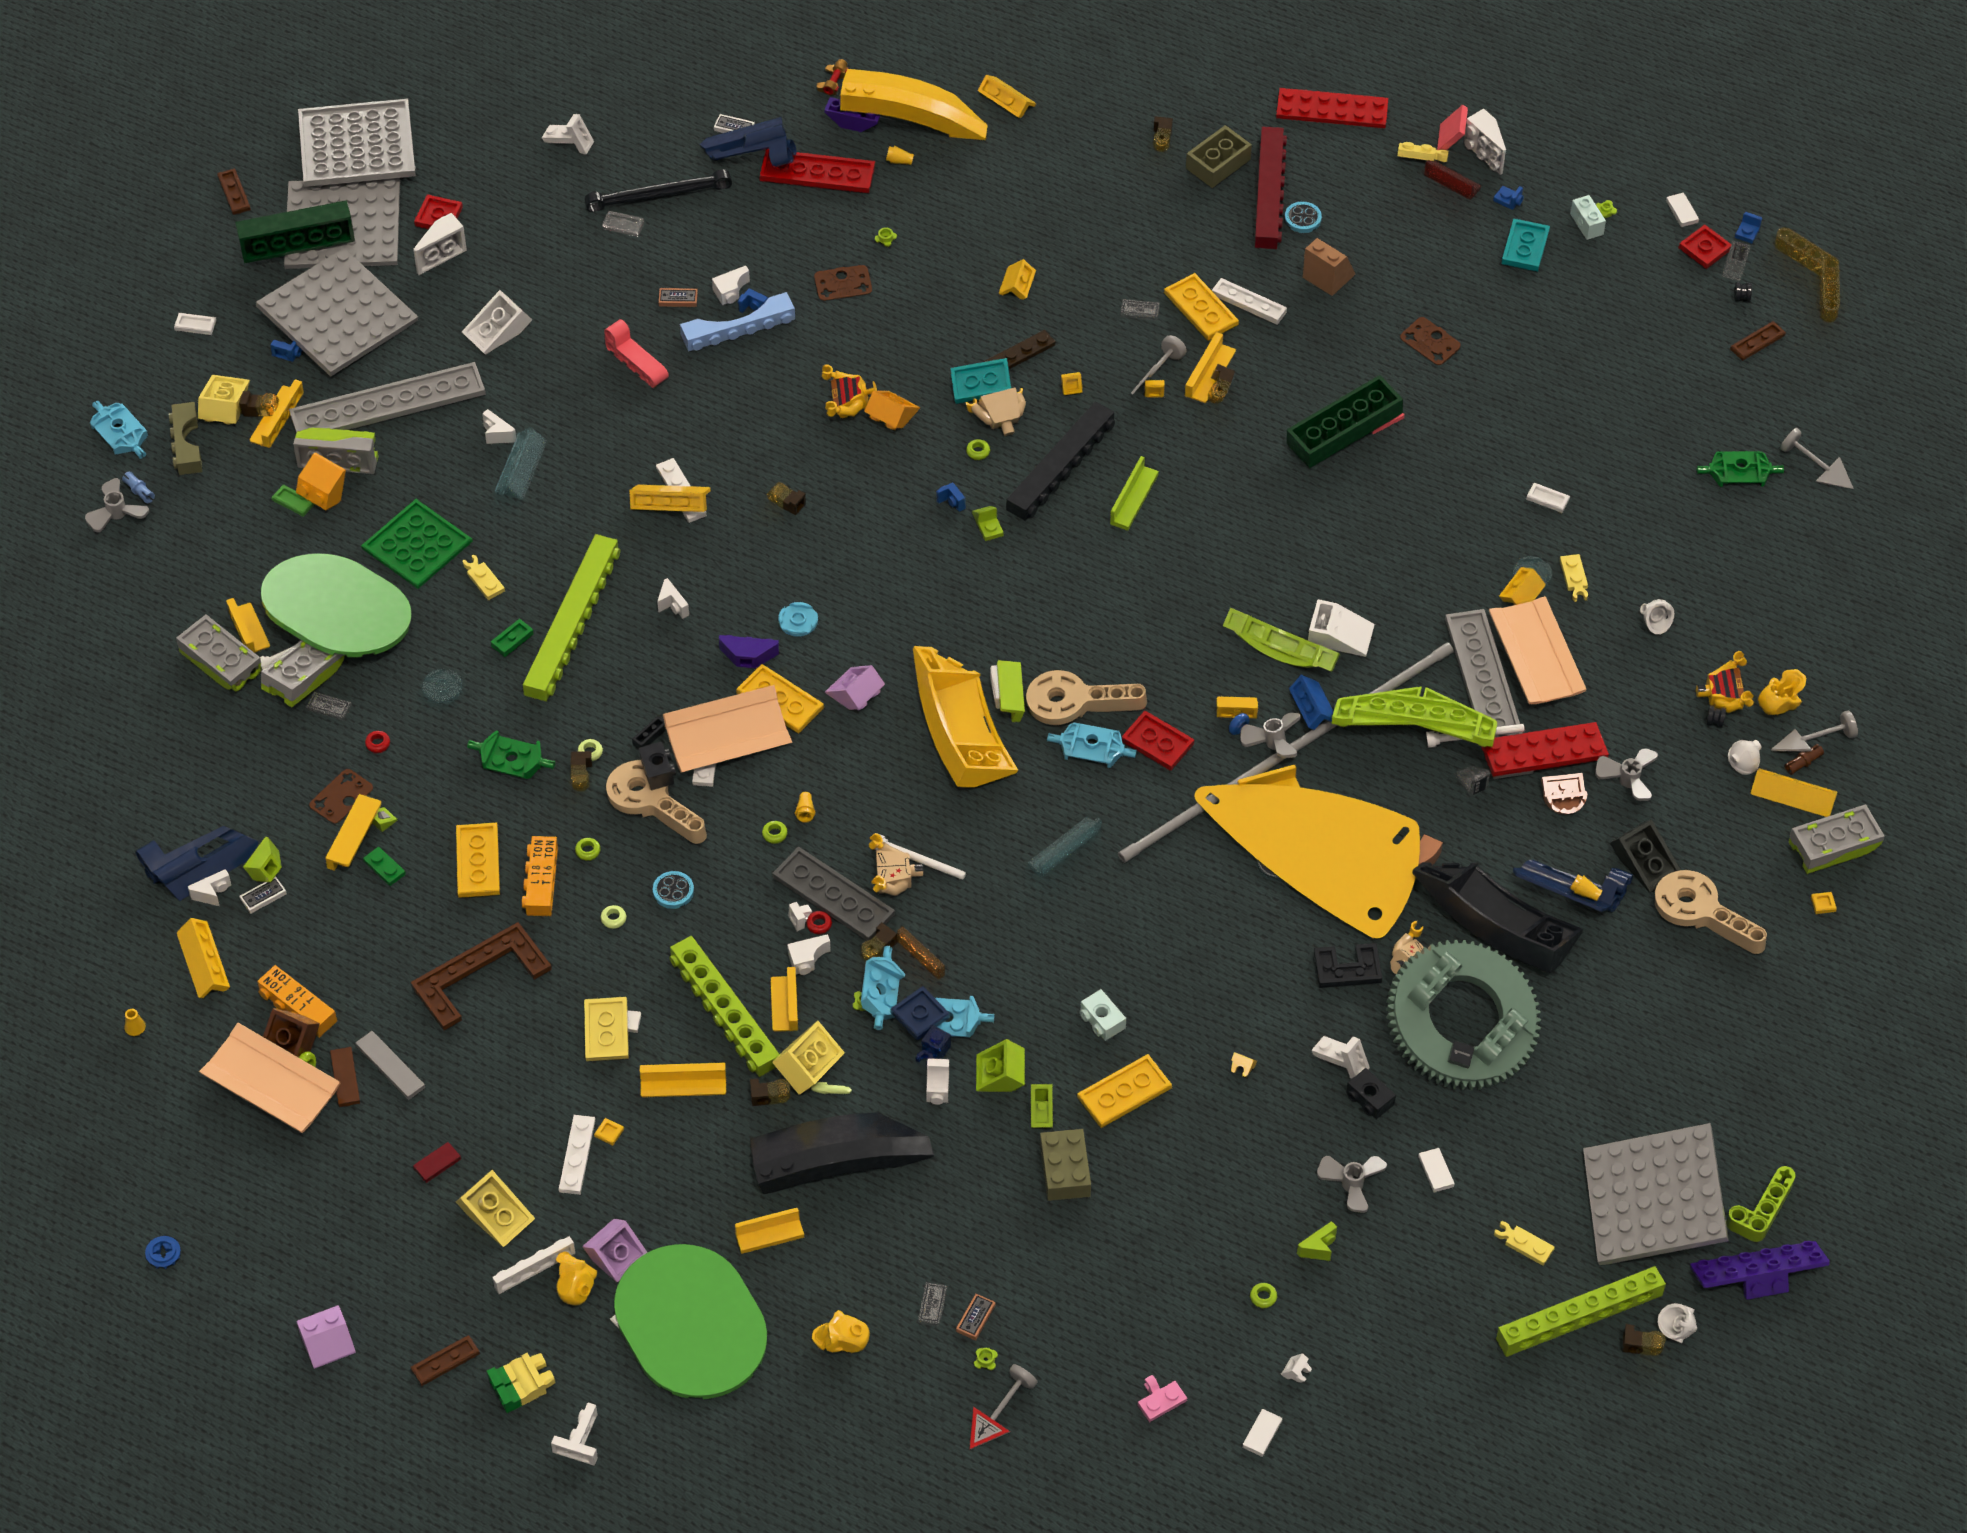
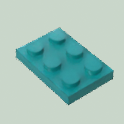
M1513 219L1501 264L1538 271L1550 226Z
M1007 358L950 368L956 404L973 401V399L980 400L981 396L1011 389Z

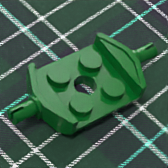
M1761 451L1716 452L1709 466H1697V474L1709 473L1719 487H1723V483H1761V487H1764L1769 474L1784 473V465L1772 466L1765 453ZM1742 463L1746 467H1739L1737 464Z
M499 731L493 732L484 742L479 743L469 740L467 745L468 749L479 751L483 768L525 779L531 778L541 767L554 769L556 763L542 757L540 741H537L536 745L499 736ZM510 755L517 756V759L514 761H508L506 758Z

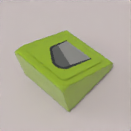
M383 807L379 808L372 824L383 832L398 820Z

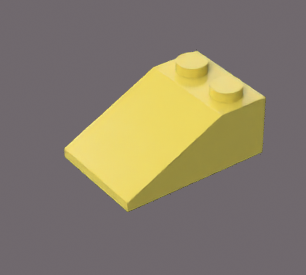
M212 375L198 398V419H204L207 422L219 421L228 425L236 424L241 414L240 398L242 392L248 390L250 380Z
M816 1021L772 1063L800 1095L816 1084L845 1052L821 1023Z
M493 1170L487 1173L456 1201L460 1208L502 1247L507 1245L535 1219Z

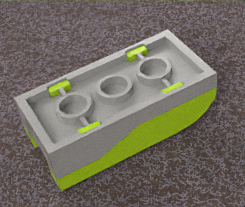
M307 428L297 431L293 445L299 468H304L311 456L317 453L342 467L346 472L375 473L378 460V451H374L375 433L330 428Z
M204 615L176 637L179 652L228 690L239 691L248 679H254L261 671L260 657L208 615Z
M301 640L261 671V689L272 695L282 697L285 704L293 707L329 679L339 669L345 655L337 653L331 655L322 652Z
M1865 804L1792 828L1789 844L1793 850L1796 849L1804 860L1802 866L1806 873L1809 874L1866 855L1877 849L1882 844L1885 836Z

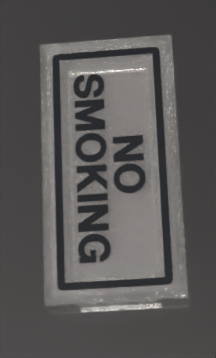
M1122 299L1120 317L1158 321L1160 303Z
M314 692L306 709L316 714L344 721L352 707V703Z
M925 1283L918 1324L940 1327L947 1285Z

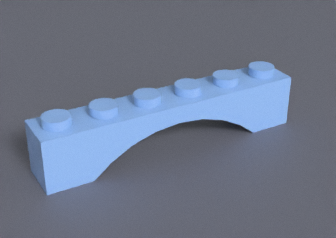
M787 292L769 297L759 309L739 319L722 322L695 319L680 324L681 337L688 352L692 350L697 351L708 345H717L728 339L734 340L745 334H754L758 330L771 329L778 324L790 323L792 320H795V308Z

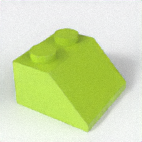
M1006 1039L976 1054V1091L1012 1092L1025 1085V1048Z

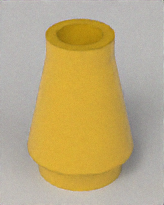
M895 145L894 147L889 146L886 161H890L892 164L911 165L914 154H910Z
M802 792L799 795L795 815L801 822H809L815 816L812 795L809 792Z
M1577 875L1570 887L1574 894L1593 899L1594 901H1597L1602 893V890L1596 887L1584 875L1583 877Z
M128 1009L125 1012V1032L131 1036L143 1033L146 1027L145 1022L139 1016L137 1010Z

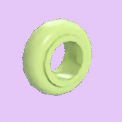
M588 739L581 742L578 746V752L584 751L588 747H593L596 750L592 752V761L600 758L603 748L598 741Z
M615 905L606 907L601 913L602 923L610 929L621 927L627 917L623 908ZM613 913L619 915L615 920L609 919L608 916Z

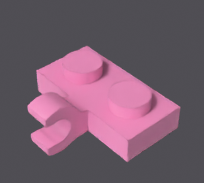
M1151 1375L1145 1379L1146 1383L1144 1384L1151 1395L1138 1401V1407L1148 1421L1151 1422L1186 1402L1187 1397L1176 1381L1160 1389L1156 1379Z

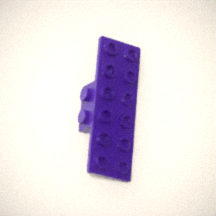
M1804 1241L1800 1244H1787L1772 1249L1764 1248L1756 1252H1742L1739 1255L1721 1256L1712 1260H1699L1698 1262L1691 1263L1690 1267L1703 1288L1743 1281L1745 1298L1753 1299L1789 1292L1788 1273L1829 1266L1830 1263L1816 1241Z

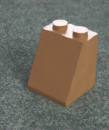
M1316 238L1305 248L1303 278L1331 296L1355 275L1347 256L1320 239Z

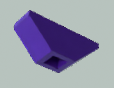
M832 97L829 98L824 110L839 127L863 132L877 125L881 116L879 114L840 110V99Z
M719 635V649L736 667L758 668L761 664L766 663L779 654V640Z

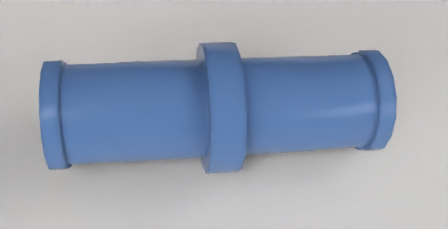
M126 472L125 475L129 479L123 476L122 481L131 488L135 495H139L145 503L152 502L148 496L154 499L155 494L146 487L142 480L136 478L132 472Z

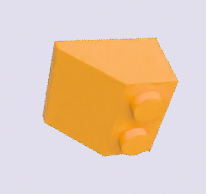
M873 391L864 412L870 414L869 418L878 422L881 420L886 423V427L896 430V428H903L920 407L890 391Z
M314 453L298 476L296 493L324 510H328L341 501L346 470L323 456Z

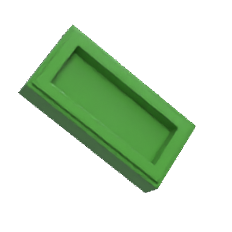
M282 485L272 496V501L303 517L315 505L285 485Z

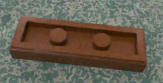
M235 168L217 173L232 214L250 211L249 202Z
M1772 321L1733 344L1730 350L1743 361L1784 337L1786 332Z
M352 1047L330 1050L334 1078L341 1083L336 1090L339 1107L360 1104Z
M467 1335L411 1366V1370L421 1386L476 1357L480 1354V1351L470 1336Z

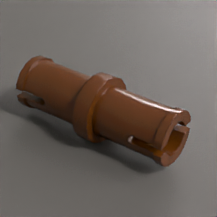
M1815 744L1811 748L1812 751L1798 753L1796 758L1784 764L1787 771L1791 770L1789 773L1793 775L1804 766L1808 767L1812 761L1824 755L1823 748L1819 744Z

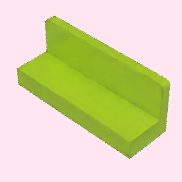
M998 660L997 676L1000 711L1011 712L1012 722H1020L1025 712L1021 662Z

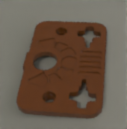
M865 265L839 267L818 271L814 274L818 297L823 301L866 295L872 292L868 268ZM839 272H844L847 277L845 279H838L836 275ZM861 284L869 287L865 292H862V289H858L861 287ZM824 290H828V292H833L832 294H829V297L821 295V293H824Z
M1419 317L1400 335V339L1436 365L1445 363L1461 347L1459 341L1425 317ZM1434 332H1439L1442 334V337L1440 339H1433L1431 335ZM1405 334H1414L1413 338L1415 340H1406ZM1433 353L1436 355L1442 354L1443 360H1434L1435 356Z
M345 769L310 802L309 806L331 823H338L353 807V805H344V798L353 797L356 801L359 794L367 796L373 790V785L354 771ZM344 774H352L351 778L353 780L351 782L347 780L346 782L342 783L344 780ZM327 798L323 803L325 807L315 808V801H322Z

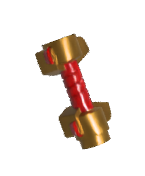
M839 59L835 65L826 66L825 71L830 72L832 76L826 82L817 83V91L827 95L837 94L839 88L837 81L838 79H844L848 69V64L845 60Z

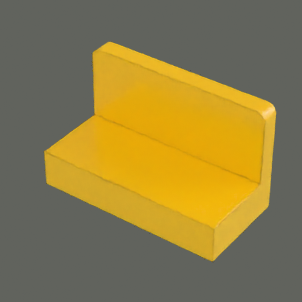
M1024 259L1008 266L999 294L1005 295L1013 292L1019 299H1026L1036 270Z
M1521 567L1499 597L1502 601L1514 603V605L1532 602L1543 590L1545 583L1534 569Z
M1217 697V717L1234 718L1240 713H1245L1249 718L1257 719V698Z

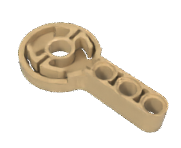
M1062 670L1049 671L1039 675L1030 683L1026 693L1027 706L1031 715L1038 721L1049 725L1069 723L1077 717L1082 718L1087 711L1142 710L1147 705L1146 689L1141 684L1088 686L1075 674ZM1054 696H1062L1064 698L1059 702L1050 701Z
M641 760L630 761L620 765L608 777L606 783L608 799L617 810L627 814H642L643 817L654 815L690 842L698 844L705 841L707 834L704 820L671 798L668 793V786L650 790ZM636 786H642V787H644L643 789H641V790H639V791H632V790H631L632 788H634V787H636Z
M1680 870L1666 875L1658 883L1655 890V906L1659 914L1667 921L1680 926L1695 925L1696 929L1706 926L1753 954H1759L1765 950L1767 937L1765 929L1720 905L1716 886L1705 875L1695 871ZM1687 896L1692 898L1693 901L1682 902L1679 899Z

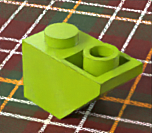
M269 837L263 839L243 866L255 881L271 883L282 868L279 850Z

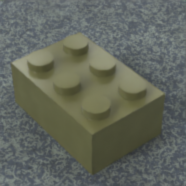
M1224 125L1187 153L1186 169L1213 188L1251 160L1252 144Z
M1083 1129L1040 1133V1148L1047 1200L1091 1197V1180Z

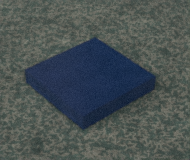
M924 986L890 1009V1013L916 1040H919L950 1018V1013Z

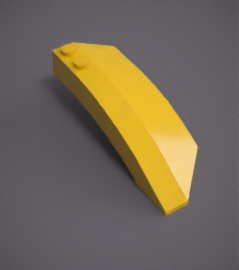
M847 69L841 89L840 110L896 117L934 128L949 134V137L986 140L988 125L956 95L935 85L901 75Z
M914 646L913 654L919 694L928 728L937 751L957 787H977L1016 774L1018 769L1005 749L990 716L979 678L981 674L974 670H965L962 668L963 664L951 657H948V659L943 658L937 654L938 650L932 647ZM984 716H985V718H986V721H987V724H988V726H989V729H990L991 733H989V730H988L987 725H986L985 720H984Z

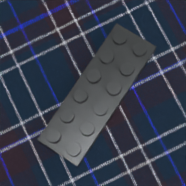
M799 846L772 873L775 880L868 942L877 934L876 927L881 922L886 925L895 915L894 909Z

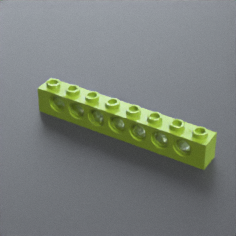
M692 935L671 946V956H669L672 965L679 967L683 980L690 982L694 995L701 997L703 1007L707 1012H712L716 1025L723 1027L727 1040L734 1042L738 1055L745 1057L749 1070L752 1073L756 1072L760 1077L775 1069L776 1066L772 1062L780 1054Z
M1656 1266L1498 1327L1496 1340L1506 1357L1663 1296L1666 1283Z

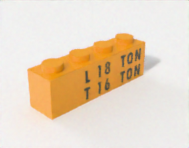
M532 836L531 844L527 845V857H530V861H526L525 865L528 879H524L526 896L522 897V908H526L527 916H552L558 852L557 837Z
M276 965L257 981L258 992L265 1000L270 999L273 1001L277 1009L300 1014L319 1022L320 1025L316 1034L319 1038L337 1022L336 1013L332 1008Z

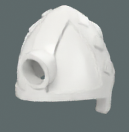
M1658 599L1648 604L1644 603L1640 608V612L1644 614V621L1651 632L1662 634L1670 628L1674 619V609L1671 604L1665 600Z
M1745 740L1735 742L1728 753V760L1731 766L1737 772L1744 775L1755 772L1760 763L1759 750H1761V744L1757 740L1753 742Z
M1676 1303L1667 1305L1658 1316L1660 1331L1668 1338L1682 1343L1685 1338L1697 1330L1693 1314L1695 1309Z

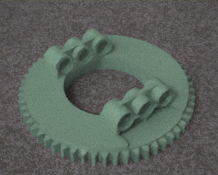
M1446 940L1444 945L1438 942L1436 947L1430 944L1428 949L1424 947L1421 953L1417 951L1414 957L1410 956L1408 962H1404L1398 970V974L1393 978L1394 981L1390 985L1392 989L1388 992L1390 997L1386 1000V1003L1390 1004L1386 1007V1011L1390 1012L1386 1019L1392 1020L1388 1023V1027L1394 1028L1390 1035L1397 1036L1393 1042L1400 1043L1397 1048L1398 1051L1405 1050L1402 1055L1403 1058L1410 1057L1408 1064L1416 1063L1414 1070L1422 1068V1076L1429 1073L1428 1080L1436 1077V1084L1444 1080V1087L1452 1083L1453 1089H1456L1458 1084H1460L1461 1090H1464L1467 1085L1470 1091L1475 1088V1085L1478 1090H1481L1483 1085L1489 1088L1492 1083L1496 1086L1499 1080L1504 1082L1507 1077L1511 1078L1514 1075L1513 1072L1517 1073L1520 1070L1519 1067L1522 1068L1526 1064L1524 1061L1527 1062L1530 1058L1529 1055L1534 1052L1533 1048L1537 1045L1536 1040L1539 1038L1537 1033L1541 1029L1538 1026L1541 1019L1537 1017L1541 1012L1536 1010L1539 1002L1534 1001L1537 996L1531 992L1534 988L1528 986L1529 979L1523 978L1524 972L1520 973L1518 971L1519 967H1514L1512 960L1507 961L1505 959L1506 955L1500 956L1498 950L1493 952L1490 950V946L1484 948L1481 943L1477 946L1474 944V941L1467 944L1466 940H1463L1462 943L1454 940L1452 944L1449 940ZM1452 981L1473 983L1485 990L1495 1002L1499 1014L1497 1025L1474 1048L1468 1069L1448 1062L1453 1043L1439 1034L1429 1014V1004Z

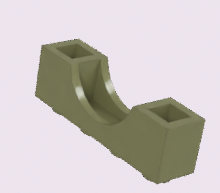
M195 402L171 405L172 413H169L170 424H173V427L170 428L171 439H175V442H171L172 452L176 454V457H173L174 469H178L179 475L203 472L199 446L185 441L186 436L192 430L198 428Z

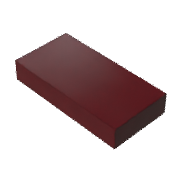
M447 1142L414 1164L413 1168L427 1183L460 1161L461 1156Z

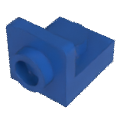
M1502 186L1494 196L1493 201L1513 210L1516 205L1519 206L1523 201V187L1519 186L1516 191Z
M1745 212L1735 238L1752 244L1760 230L1762 217Z
M748 289L738 299L739 312L743 313L748 306L756 311L767 301L768 297Z
M273 340L270 345L272 356L291 362L296 357H300L302 349L295 341L290 345L286 342Z
M953 482L942 486L936 491L938 503L948 500L952 508L955 507L959 512L966 509L965 497Z

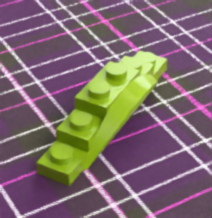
M1230 608L1223 627L1235 631L1241 639L1256 650L1290 665L1307 668L1319 666L1332 672L1340 655L1338 652L1276 628L1233 608Z

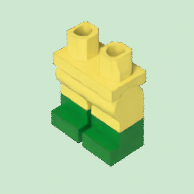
M528 1353L521 1355L522 1357L512 1360L507 1365L498 1369L493 1367L487 1370L488 1379L506 1413L546 1394V1388L556 1383L550 1370L539 1375L538 1370L547 1366L541 1353L529 1357Z

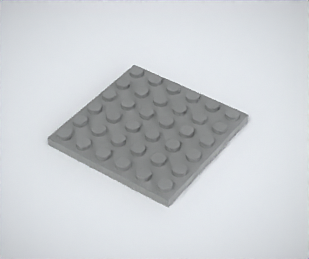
M408 99L298 109L304 187L416 176Z
M400 178L304 187L303 181H289L287 212L347 200L355 242L285 255V269L312 268L343 248L363 266L398 265Z
M345 248L256 302V307L292 341H295L330 377L418 321V316Z
M1710 1123L1583 1148L1599 1265L1729 1241L1713 1131Z

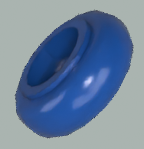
M1245 713L1235 716L1229 725V732L1232 735L1240 734L1241 728L1249 724V716Z

